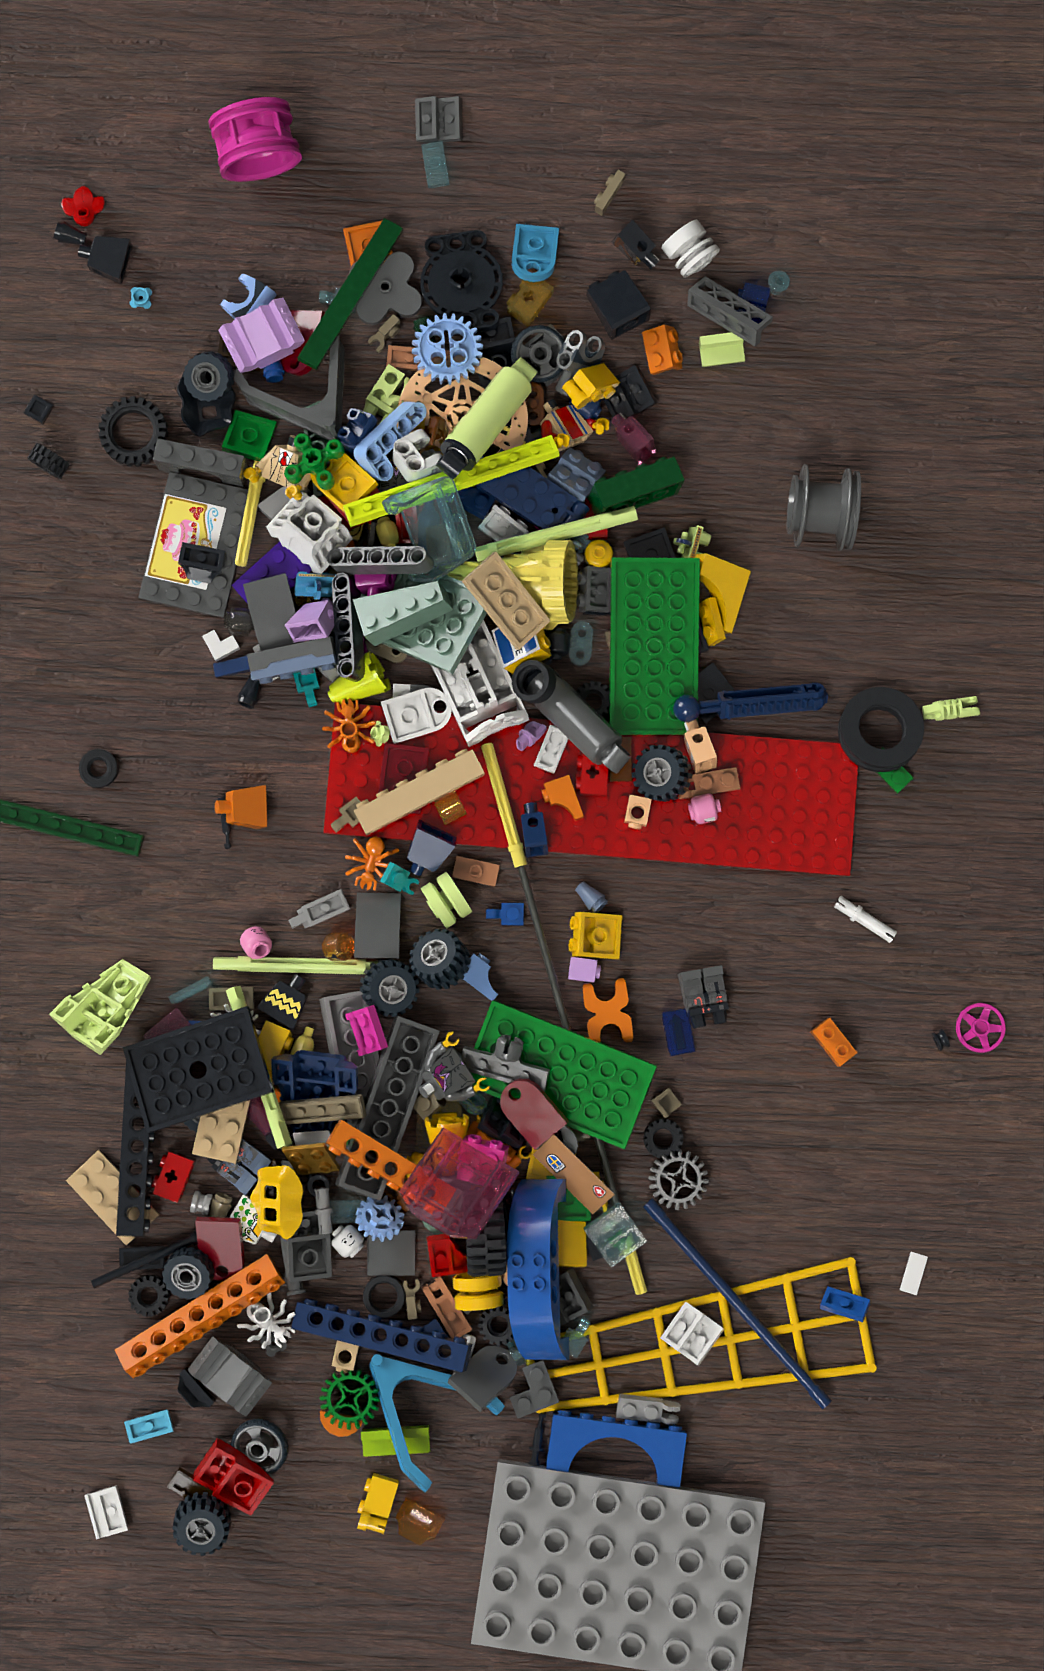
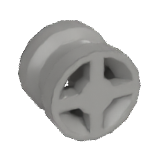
M195 1190L190 1212L195 1213L198 1211L208 1216L213 1194L203 1195L200 1191Z

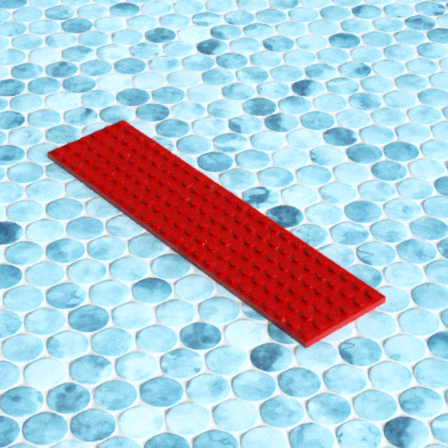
M335 702L334 715L344 720L345 716L337 710ZM359 704V709L352 716L353 718L357 717L367 706H370L371 708L366 716L355 724L380 721L381 725L388 726L382 706ZM451 712L450 719L443 728L395 744L429 748L426 768L428 772L435 769V764L444 759H447L449 762L456 758V753L464 749L468 751L473 749L485 775L421 807V814L410 813L369 835L365 834L360 823L353 828L348 823L337 833L333 830L331 824L342 816L339 809L355 797L360 802L366 799L369 802L377 799L376 794L379 792L385 743H382L381 746H376V742L370 743L358 736L361 745L360 749L355 753L345 751L342 746V740L331 747L324 834L371 838L375 836L383 839L412 841L417 822L420 819L457 837V845L508 849V840L481 748L483 744L492 743L519 839L524 846L523 850H525L521 815L525 814L524 804L535 802L537 803L538 812H543L548 852L850 876L858 765L848 758L840 743L708 733L717 756V766L715 769L706 772L736 767L740 790L712 794L714 800L719 799L721 812L717 813V820L704 824H697L695 820H691L688 803H691V798L670 799L668 802L652 799L646 827L642 826L641 829H634L628 827L629 823H624L629 796H645L639 793V787L634 786L633 782L636 781V778H632L631 782H610L608 768L607 796H580V790H576V778L581 777V768H577L578 755H582V752L569 739L554 774L534 766L549 726H555L550 720L529 718L528 721L520 725L504 728L487 736L481 742L468 747ZM497 715L466 728V730L471 732L483 722L489 719L495 720ZM333 720V727H338L342 724ZM535 721L545 725L547 730L534 745L527 746L523 751L516 747L519 731L524 729L526 724ZM375 725L369 728H359V731L371 738L370 732ZM340 730L332 732V741L341 734ZM391 734L389 735V739L386 743L393 744ZM621 735L622 737H631L632 766L633 763L637 764L638 762L635 759L637 755H643L642 750L650 749L649 746L665 745L680 750L683 753L682 755L688 758L687 764H691L692 769L688 770V772L692 775L695 774L684 742V735ZM590 768V771L586 772V774L590 775V779H594L595 775H599L598 772H595V768ZM569 775L584 816L583 819L575 821L571 813L565 808L558 805L551 806L550 802L545 803L541 790L545 789L544 783ZM690 782L689 790H695L694 782ZM639 807L631 810L632 816L636 819H640L644 815L643 810Z

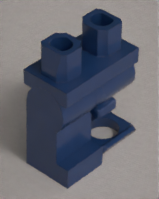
M350 408L347 414L349 421L346 427L343 426L339 429L337 436L344 449L355 459V447L378 426L379 420L371 413Z

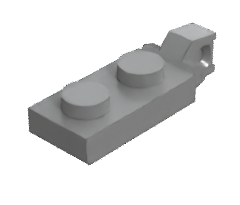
M339 889L302 906L301 909L297 910L298 916L289 919V923L292 929L302 924L306 929L350 910V907L342 889Z

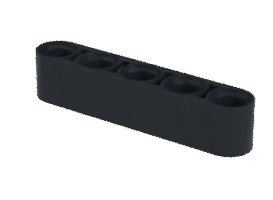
M338 573L332 580L337 672L345 679L358 682L365 675L363 631L353 599L361 598L360 590L356 587L355 578L345 573Z

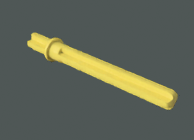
M254 460V463H253V468H254V469H255V465H256L259 461H255V460ZM259 473L260 478L257 483L249 482L235 564L241 567H245L248 562L262 484L266 480V478L261 477V473Z

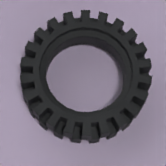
M130 396V399L123 397L120 402L114 401L111 408L108 406L105 409L107 412L102 414L101 423L99 422L98 426L100 429L98 434L103 448L119 464H126L129 467H132V465L139 467L142 463L149 464V461L154 457L157 439L166 440L168 436L167 423L162 413L152 402H147L141 397L139 399H136L135 396ZM128 413L143 414L149 418L153 425V435L150 442L140 450H125L117 445L114 439L113 431L115 424L122 416Z

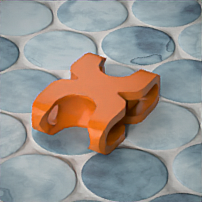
M624 978L616 980L615 995L609 1001L599 1000L595 995L592 984L583 983L584 1006L587 1011L595 1013V1016L589 1019L587 1023L589 1038L601 1042V1029L607 1024H615L620 1029L622 1039L627 1043L632 1042L631 1017L620 1011L629 1001Z

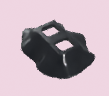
M207 371L206 379L211 382L212 375ZM182 374L177 385V393L182 400L181 418L192 433L202 437L211 431L230 426L233 420L232 407L236 397L232 387L227 392V395L210 402L200 401L187 391ZM204 407H216L217 416L215 418H203L202 409Z

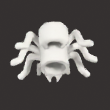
M269 1293L267 1294L269 1309L259 1302L247 1307V1315L256 1325L237 1324V1327L247 1328L251 1331L261 1328L257 1336L253 1335L248 1338V1342L260 1340L267 1330V1340L263 1342L262 1349L271 1344V1332H274L275 1343L282 1348L278 1340L286 1343L287 1340L284 1336L291 1338V1334L287 1330L292 1333L296 1331L291 1329V1327H279L278 1324L290 1323L291 1318L295 1316V1312L290 1313L287 1319L276 1320L284 1314L287 1300L284 1299L282 1301L280 1311L273 1315L274 1305L272 1295Z

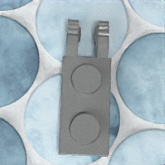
M619 1394L616 1418L663 1422L675 1425L678 1423L679 1417L674 1414L662 1413V1410L679 1412L681 1405L674 1401L663 1400V1398Z

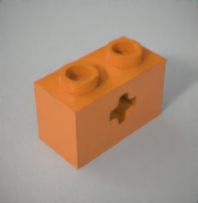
M827 1018L810 1031L837 1067L842 1066L857 1054V1051L831 1018Z

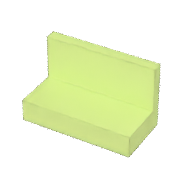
M732 332L700 336L699 349L702 367L745 362L744 340Z

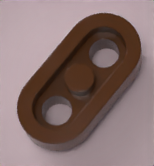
M530 383L531 392H535L537 396L536 398L528 396L525 399L528 412V426L537 427L544 419V391L539 384ZM535 413L538 416L537 419H530V414Z

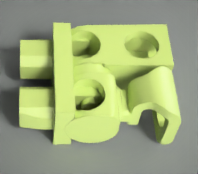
M388 364L366 398L363 411L374 416L376 414L383 417L382 422L398 407L401 394L399 396L394 395V393L403 381L405 388L410 378L406 377L404 379V373Z

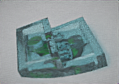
M620 1202L583 1228L610 1267H613L647 1242Z

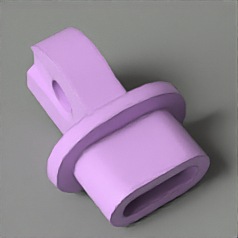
M535 721L526 724L525 728L519 731L516 747L523 751L527 746L534 745L547 730L546 726Z

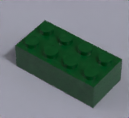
M675 456L669 459L662 457L656 460L654 464L648 465L645 463L637 466L633 471H621L613 478L607 479V477L598 479L592 487L588 501L595 516L631 506L637 509L677 495L685 479Z

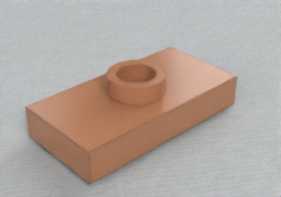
M457 856L452 878L495 887L500 865Z

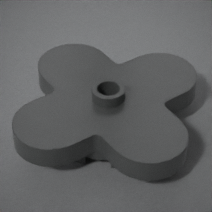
M395 252L389 255L357 305V313L360 320L365 324H379L388 312L391 311L402 317H412L420 311L422 306L421 296L415 288L407 284L414 273V263L408 254ZM356 262L351 266L349 274L355 266ZM389 286V289L382 290V287Z

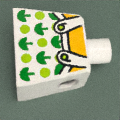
M243 1194L230 1218H241L243 1240L257 1244L259 1239L263 1237L273 1243L277 1234L258 1228L257 1211L251 1203L250 1197Z

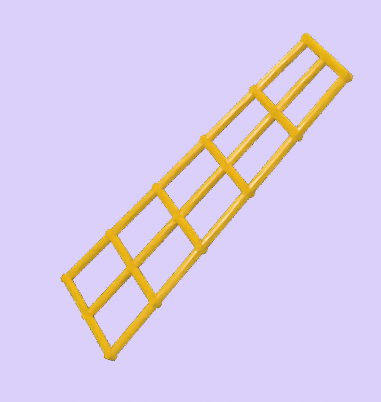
M853 1257L731 1288L739 1296L783 1284L790 1324L769 1327L767 1329L773 1336L792 1332L798 1364L811 1379L873 1373L877 1369L867 1318L865 1316L864 1321H858L866 1364L808 1370L801 1330L854 1320L841 1315H832L799 1322L792 1281L847 1267L852 1293L862 1297L856 1260ZM715 1292L560 1333V1337H569V1340L589 1335L593 1361L549 1369L547 1371L550 1378L595 1370L600 1396L559 1401V1403L536 1412L541 1413L558 1411L559 1409L566 1410L618 1403L619 1394L609 1395L604 1368L660 1357L667 1388L622 1394L664 1398L795 1382L798 1380L792 1373L742 1379L735 1343L760 1339V1337L754 1330L733 1334L727 1300L720 1292ZM718 1301L725 1336L719 1337L712 1347L727 1345L733 1380L676 1387L670 1356L681 1353L671 1346L668 1347V1344L660 1339L665 1332L662 1315L678 1312L685 1302H688L693 1307ZM654 1318L659 1349L602 1359L597 1332ZM525 1359L526 1366L535 1363V1360Z

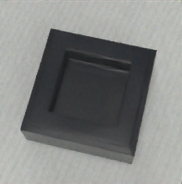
M34 394L23 413L44 425L54 406Z

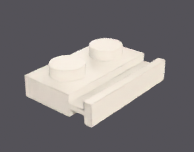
M117 1485L85 1495L96 1539L129 1529Z

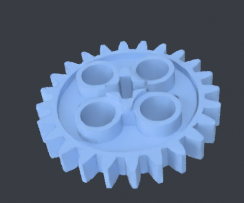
M444 313L441 320L435 315V322L427 319V327L420 325L422 333L415 332V337L419 340H412V345L416 347L412 349V354L417 355L413 358L414 363L421 362L417 366L418 370L425 369L424 377L431 374L432 382L439 378V382L442 384L444 379H447L448 384L451 385L452 379L455 378L460 383V376L468 379L467 372L469 371L474 374L475 369L473 365H480V361L476 358H482V353L479 350L483 349V344L478 343L481 341V335L474 336L477 333V328L470 329L471 321L464 324L463 316L457 321L455 320V314H452L451 319H447V315ZM444 331H448L451 362V367L449 368L446 366ZM460 334L463 336V339L461 341H454L452 336ZM436 335L441 338V341L433 343L430 341V338ZM457 355H461L465 358V360L463 362L458 363L455 362L453 358ZM434 357H440L443 359V362L434 364L431 360Z

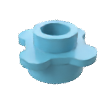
M133 287L131 289L132 300L130 301V306L132 308H150L152 290L150 288Z

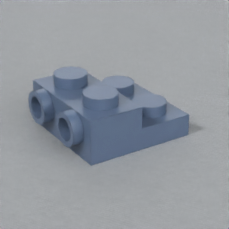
M569 447L560 458L558 464L549 473L547 479L583 503L589 496L595 481L602 478L606 470L602 468L600 463L592 462L584 457L580 450H574Z

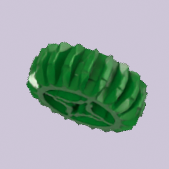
M341 1370L342 1377L340 1378L333 1373L332 1377L335 1381L333 1383L328 1379L325 1381L330 1388L322 1387L321 1389L322 1392L327 1393V1396H320V1401H327L326 1404L320 1406L321 1410L329 1409L324 1414L325 1418L333 1415L334 1417L330 1423L333 1425L339 1420L338 1428L342 1429L344 1423H347V1430H351V1423H355L356 1429H360L358 1422L362 1420L363 1424L367 1425L368 1422L365 1417L368 1416L371 1419L375 1417L370 1412L371 1409L374 1411L379 1410V1407L373 1405V1402H380V1398L373 1397V1395L378 1394L379 1389H371L376 1382L373 1380L367 1383L370 1378L368 1374L363 1379L360 1378L362 1375L361 1370L357 1371L356 1376L353 1375L352 1370H349V1375L347 1376ZM355 1381L363 1386L356 1390H349L344 1385V1382ZM336 1387H338L342 1393V1398L332 1407V1394ZM343 1390L351 1396L352 1394L356 1395L354 1398L356 1409L353 1405L344 1403L347 1399ZM368 1392V1405L362 1412L358 1401L364 1393ZM350 1408L357 1416L348 1418L339 1415L337 1412Z

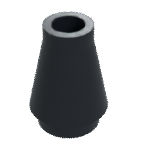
M58 222L53 239L58 240L60 243L80 245L85 243L87 233L76 229L66 222Z
M251 674L237 695V703L243 707L253 709L258 704L260 682L253 681Z

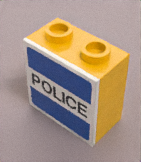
M498 627L492 630L502 668L513 674L522 662L528 660L541 662L550 657L549 647L551 644L547 636H545L543 630L545 627L520 650H516Z

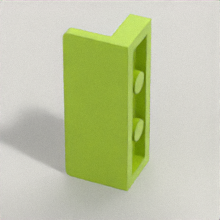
M429 1425L401 1427L409 1454L430 1452ZM388 1428L361 1430L363 1456L396 1455Z

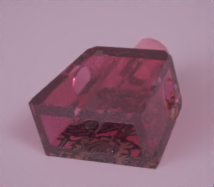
M619 413L613 417L611 422L616 427L615 432L618 441L638 465H641L656 453L654 438L633 416L626 419Z

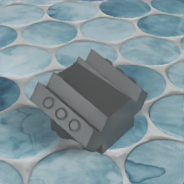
M212 1336L187 1370L194 1378L200 1380L204 1386L244 1416L250 1413L272 1384L261 1372V1367L233 1345L225 1344Z

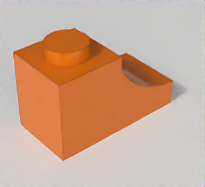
M569 775L544 783L545 789L541 790L545 803L550 802L551 806L558 805L565 808L571 813L575 821L583 819L584 816Z

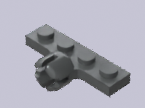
M501 1035L497 1039L494 1053L467 1046L463 1048L461 1060L469 1072L507 1083L517 1079H529L537 1083L544 1092L546 1090L550 1069L525 1063L521 1060L523 1041L520 1038L515 1037L514 1041H511V1035Z

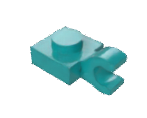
M315 669L314 673L308 675H301V672L294 673L298 694L305 692L309 708L318 706L314 690L320 689Z

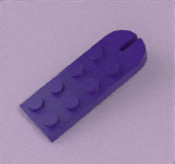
M278 542L234 582L232 587L247 603L243 584L286 573L292 591L295 589L298 572L311 574L313 571L309 564H303L293 552Z

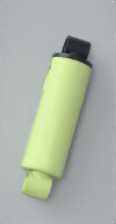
M522 357L511 367H503L440 446L443 456L438 460L436 466L452 480L462 470H472L532 391L530 381L538 371Z

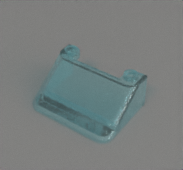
M443 476L391 495L382 501L383 507L388 514L397 515L401 512L412 545L423 547L434 560V566L428 573L408 574L410 581L425 583L438 581L475 554L476 543L455 482L451 477Z

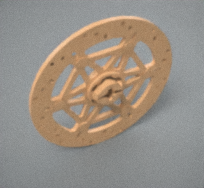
M446 355V359H448L446 366L449 368L451 367L450 355ZM457 355L453 358V360L455 362L460 363L463 362L465 358L461 355ZM484 357L476 358L480 359L479 366L473 365L475 373L481 374L490 380H493L496 373L503 368ZM437 358L432 362L434 364H440L443 362V359ZM425 369L418 370L406 384L398 406L402 401L423 403L427 412L425 426L429 423V411L433 410L446 420V429L449 430V435L453 431L452 428L459 422V417L465 415L470 409L466 406L472 407L475 401L471 400L469 387L481 393L485 389L460 376V383L454 380L451 385L447 384L437 391L429 393L425 390V387L431 382V374L424 377ZM461 385H463L465 389V400L458 399ZM455 387L453 401L438 397L443 392ZM435 401L447 405V408L442 412L432 402ZM526 401L523 402V405L512 416L509 435L506 436L499 433L492 444L503 450L523 445L528 426ZM447 417L451 419L452 425L448 422ZM441 437V439L435 440L434 446L441 449V443H439L438 441L442 440L443 437ZM430 441L424 448L421 449L420 455L421 453L426 451L425 448L430 445Z

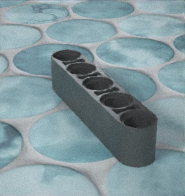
M420 546L337 547L330 550L327 555V562L338 573H345L347 575L424 574L431 571L434 566L433 558Z

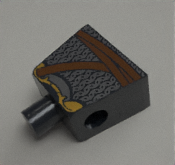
M633 220L611 241L635 265L643 261L651 270L660 261L651 252L656 245Z

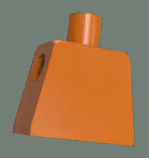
M266 785L226 792V800H216L215 802L216 814H226V822L228 824L253 829L266 828Z

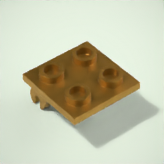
M325 1143L282 1147L283 1153L298 1175L340 1171V1166L335 1160L337 1155L329 1151V1147L327 1148Z

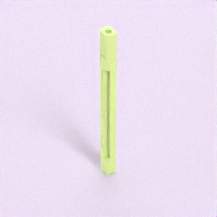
M631 506L475 547L474 550L479 562L485 560L493 552L503 556L545 545L548 540H564L636 521L638 517L635 507Z
M238 956V958L214 957L213 969L238 970L242 972L365 974L363 973L365 969L370 970V964L373 962L377 964L378 961H366V959L344 960L340 958L263 957L261 959H252L249 956Z
M241 986L226 990L232 1011L247 1006ZM275 1091L274 1093L262 1096L261 1099L277 1149L292 1145Z

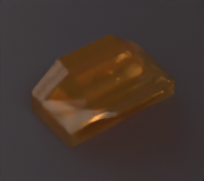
M408 1497L405 1498L395 1516L399 1526L398 1534L419 1546L429 1539H435L445 1521L443 1516Z

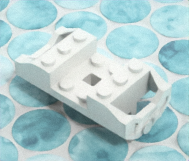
M484 620L453 675L431 665L468 747L481 742L487 736L504 728L520 725L529 720L521 699L513 691L512 680L508 671L502 668L497 648ZM472 667L474 671H478V673L467 678L466 674L470 673L468 668ZM517 706V711L507 712V713L500 714V715L496 716V719H495V720L489 719V720L483 722L482 724H480L478 727H476V728H475L474 730H472L471 732H469L468 730H466V728H468V727H470V726H472V725H474V724H477V723H479V722H481V721H483V720H486V719H488V718H490V717H492V716H495V715H497V714H499V713H501V712H503V711H506V710H508V709H510V708H512V707Z

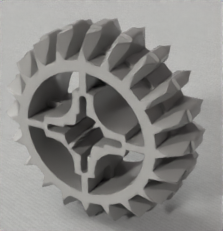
M680 1149L677 1153L678 1156H674L673 1152L670 1153L671 1157L668 1159L665 1155H661L664 1160L662 1163L656 1159L654 1162L659 1165L658 1169L650 1168V1171L655 1172L656 1175L648 1177L649 1180H655V1184L649 1185V1188H657L658 1190L653 1193V1196L657 1197L661 1194L662 1197L658 1202L662 1204L665 1199L668 1200L667 1208H670L672 1202H674L675 1210H679V1203H683L684 1209H688L687 1201L689 1200L693 1206L696 1205L693 1198L695 1196L700 1200L703 1198L698 1194L699 1190L707 1191L705 1187H701V1184L709 1183L708 1179H702V1175H707L708 1171L703 1170L700 1172V1168L704 1166V1163L695 1164L699 1157L694 1156L690 1160L691 1152L689 1151L686 1152L685 1157H682V1150ZM682 1161L676 1172L671 1173L663 1170L671 1162ZM688 1164L695 1170L696 1183L688 1180L686 1177ZM678 1173H681V1178L689 1182V1184L683 1183L681 1185L680 1183V1186H676L675 1181L668 1177V1175L677 1176ZM660 1176L671 1182L669 1196L661 1187ZM682 1187L694 1189L686 1197L675 1198Z

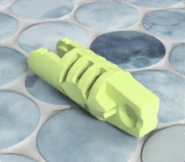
M977 696L936 701L931 705L923 706V719L940 721L958 717L980 715L978 707L963 708L976 704L978 702Z

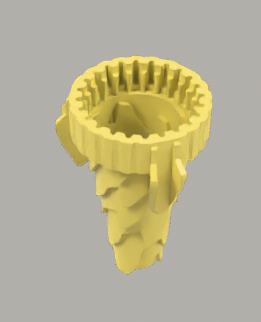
M548 540L545 545L523 550L521 554L504 555L502 560L550 619V622L544 629L553 630L558 624L572 622L577 608L578 566L575 546L571 540ZM463 561V565H452V567L440 569V572L462 581L483 561Z

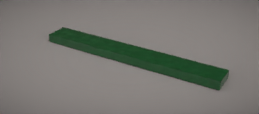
M386 218L383 219L299 354L298 361L317 371L402 234V227Z
M0 799L1 823L139 857L144 835Z

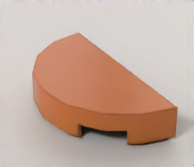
M320 1410V1420L323 1427L330 1434L344 1437L358 1430L355 1427V1423H351V1430H347V1423L343 1424L342 1429L338 1428L339 1420L332 1425L330 1421L334 1416L331 1415L325 1418L324 1414L327 1411ZM338 1413L339 1415H341V1416H343V1417H348V1418L356 1417V1416H357V1415H350V1414ZM362 1420L358 1422L360 1427L363 1423Z

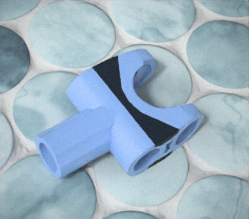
M241 274L238 280L249 291L247 300L240 304L223 300L220 306L235 319L254 311L259 306L268 305L277 294L259 280L246 274Z

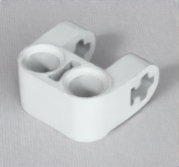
M423 429L413 431L394 443L392 460L409 483L442 472L436 466L442 454L437 453L423 459L418 452L430 441L429 436Z

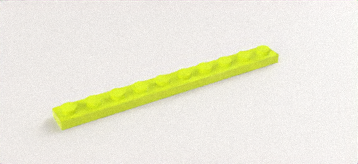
M552 435L481 458L472 470H462L453 480L444 472H440L345 504L343 509L350 527L559 457V450Z

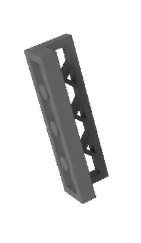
M707 277L702 278L688 290V307L753 346L761 342L762 330L773 322V316ZM706 285L713 291L704 292L701 288ZM726 297L729 301L721 302L717 298ZM742 307L747 312H738L734 308ZM751 318H761L763 321L758 324L751 320Z

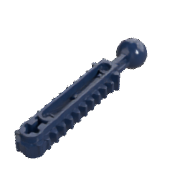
M819 683L736 691L724 690L723 692H718L717 700L698 701L692 695L680 696L673 705V712L681 722L689 723L702 713L717 712L720 719L727 718L730 720L737 717L817 711L827 703L828 694L824 686Z

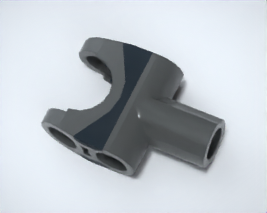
M578 330L569 333L557 356V365L560 369L564 370L555 388L556 391L568 396L562 389V386L567 381L572 380L579 369L600 364L605 351V342L602 338L592 336L587 340L585 333ZM580 335V342L574 346L573 340L575 336ZM595 341H598L599 347L597 351L594 352L593 343Z

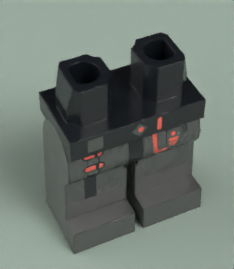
M722 965L677 974L687 1018L690 1017L694 1029L706 1026L705 1014L712 1013L714 1025L727 1022L726 1010L729 1009L724 987Z

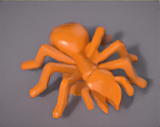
M343 699L341 704L342 710L340 709L339 702H336L337 710L345 716L344 720L325 710L324 713L327 716L342 723L338 727H322L323 731L335 732L340 730L341 733L327 747L331 748L342 740V746L345 751L355 753L360 749L361 745L358 736L370 743H374L375 741L361 733L359 728H369L376 725V721L355 724L366 716L371 707L367 706L360 715L353 718L352 716L355 711L359 709L358 700H355L356 707L354 708L351 699H348V705H346L345 699Z
M375 836L370 838L366 843L367 851L354 838L353 842L364 856L360 858L346 855L345 858L365 864L352 868L345 874L348 876L356 871L365 869L366 872L356 878L354 885L357 886L359 879H361V889L367 883V890L372 887V882H374L373 890L376 891L377 881L372 873L375 871L382 878L383 874L377 867L387 868L389 864L381 863L382 859L399 852V849L396 848L381 855L385 848L381 838Z

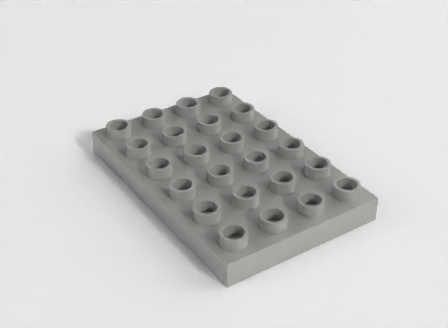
M498 1459L471 1644L647 1671H742L765 1501L762 1498L682 1486L680 1488L658 1485L656 1482L570 1469L569 1472L549 1470L543 1465L537 1466Z

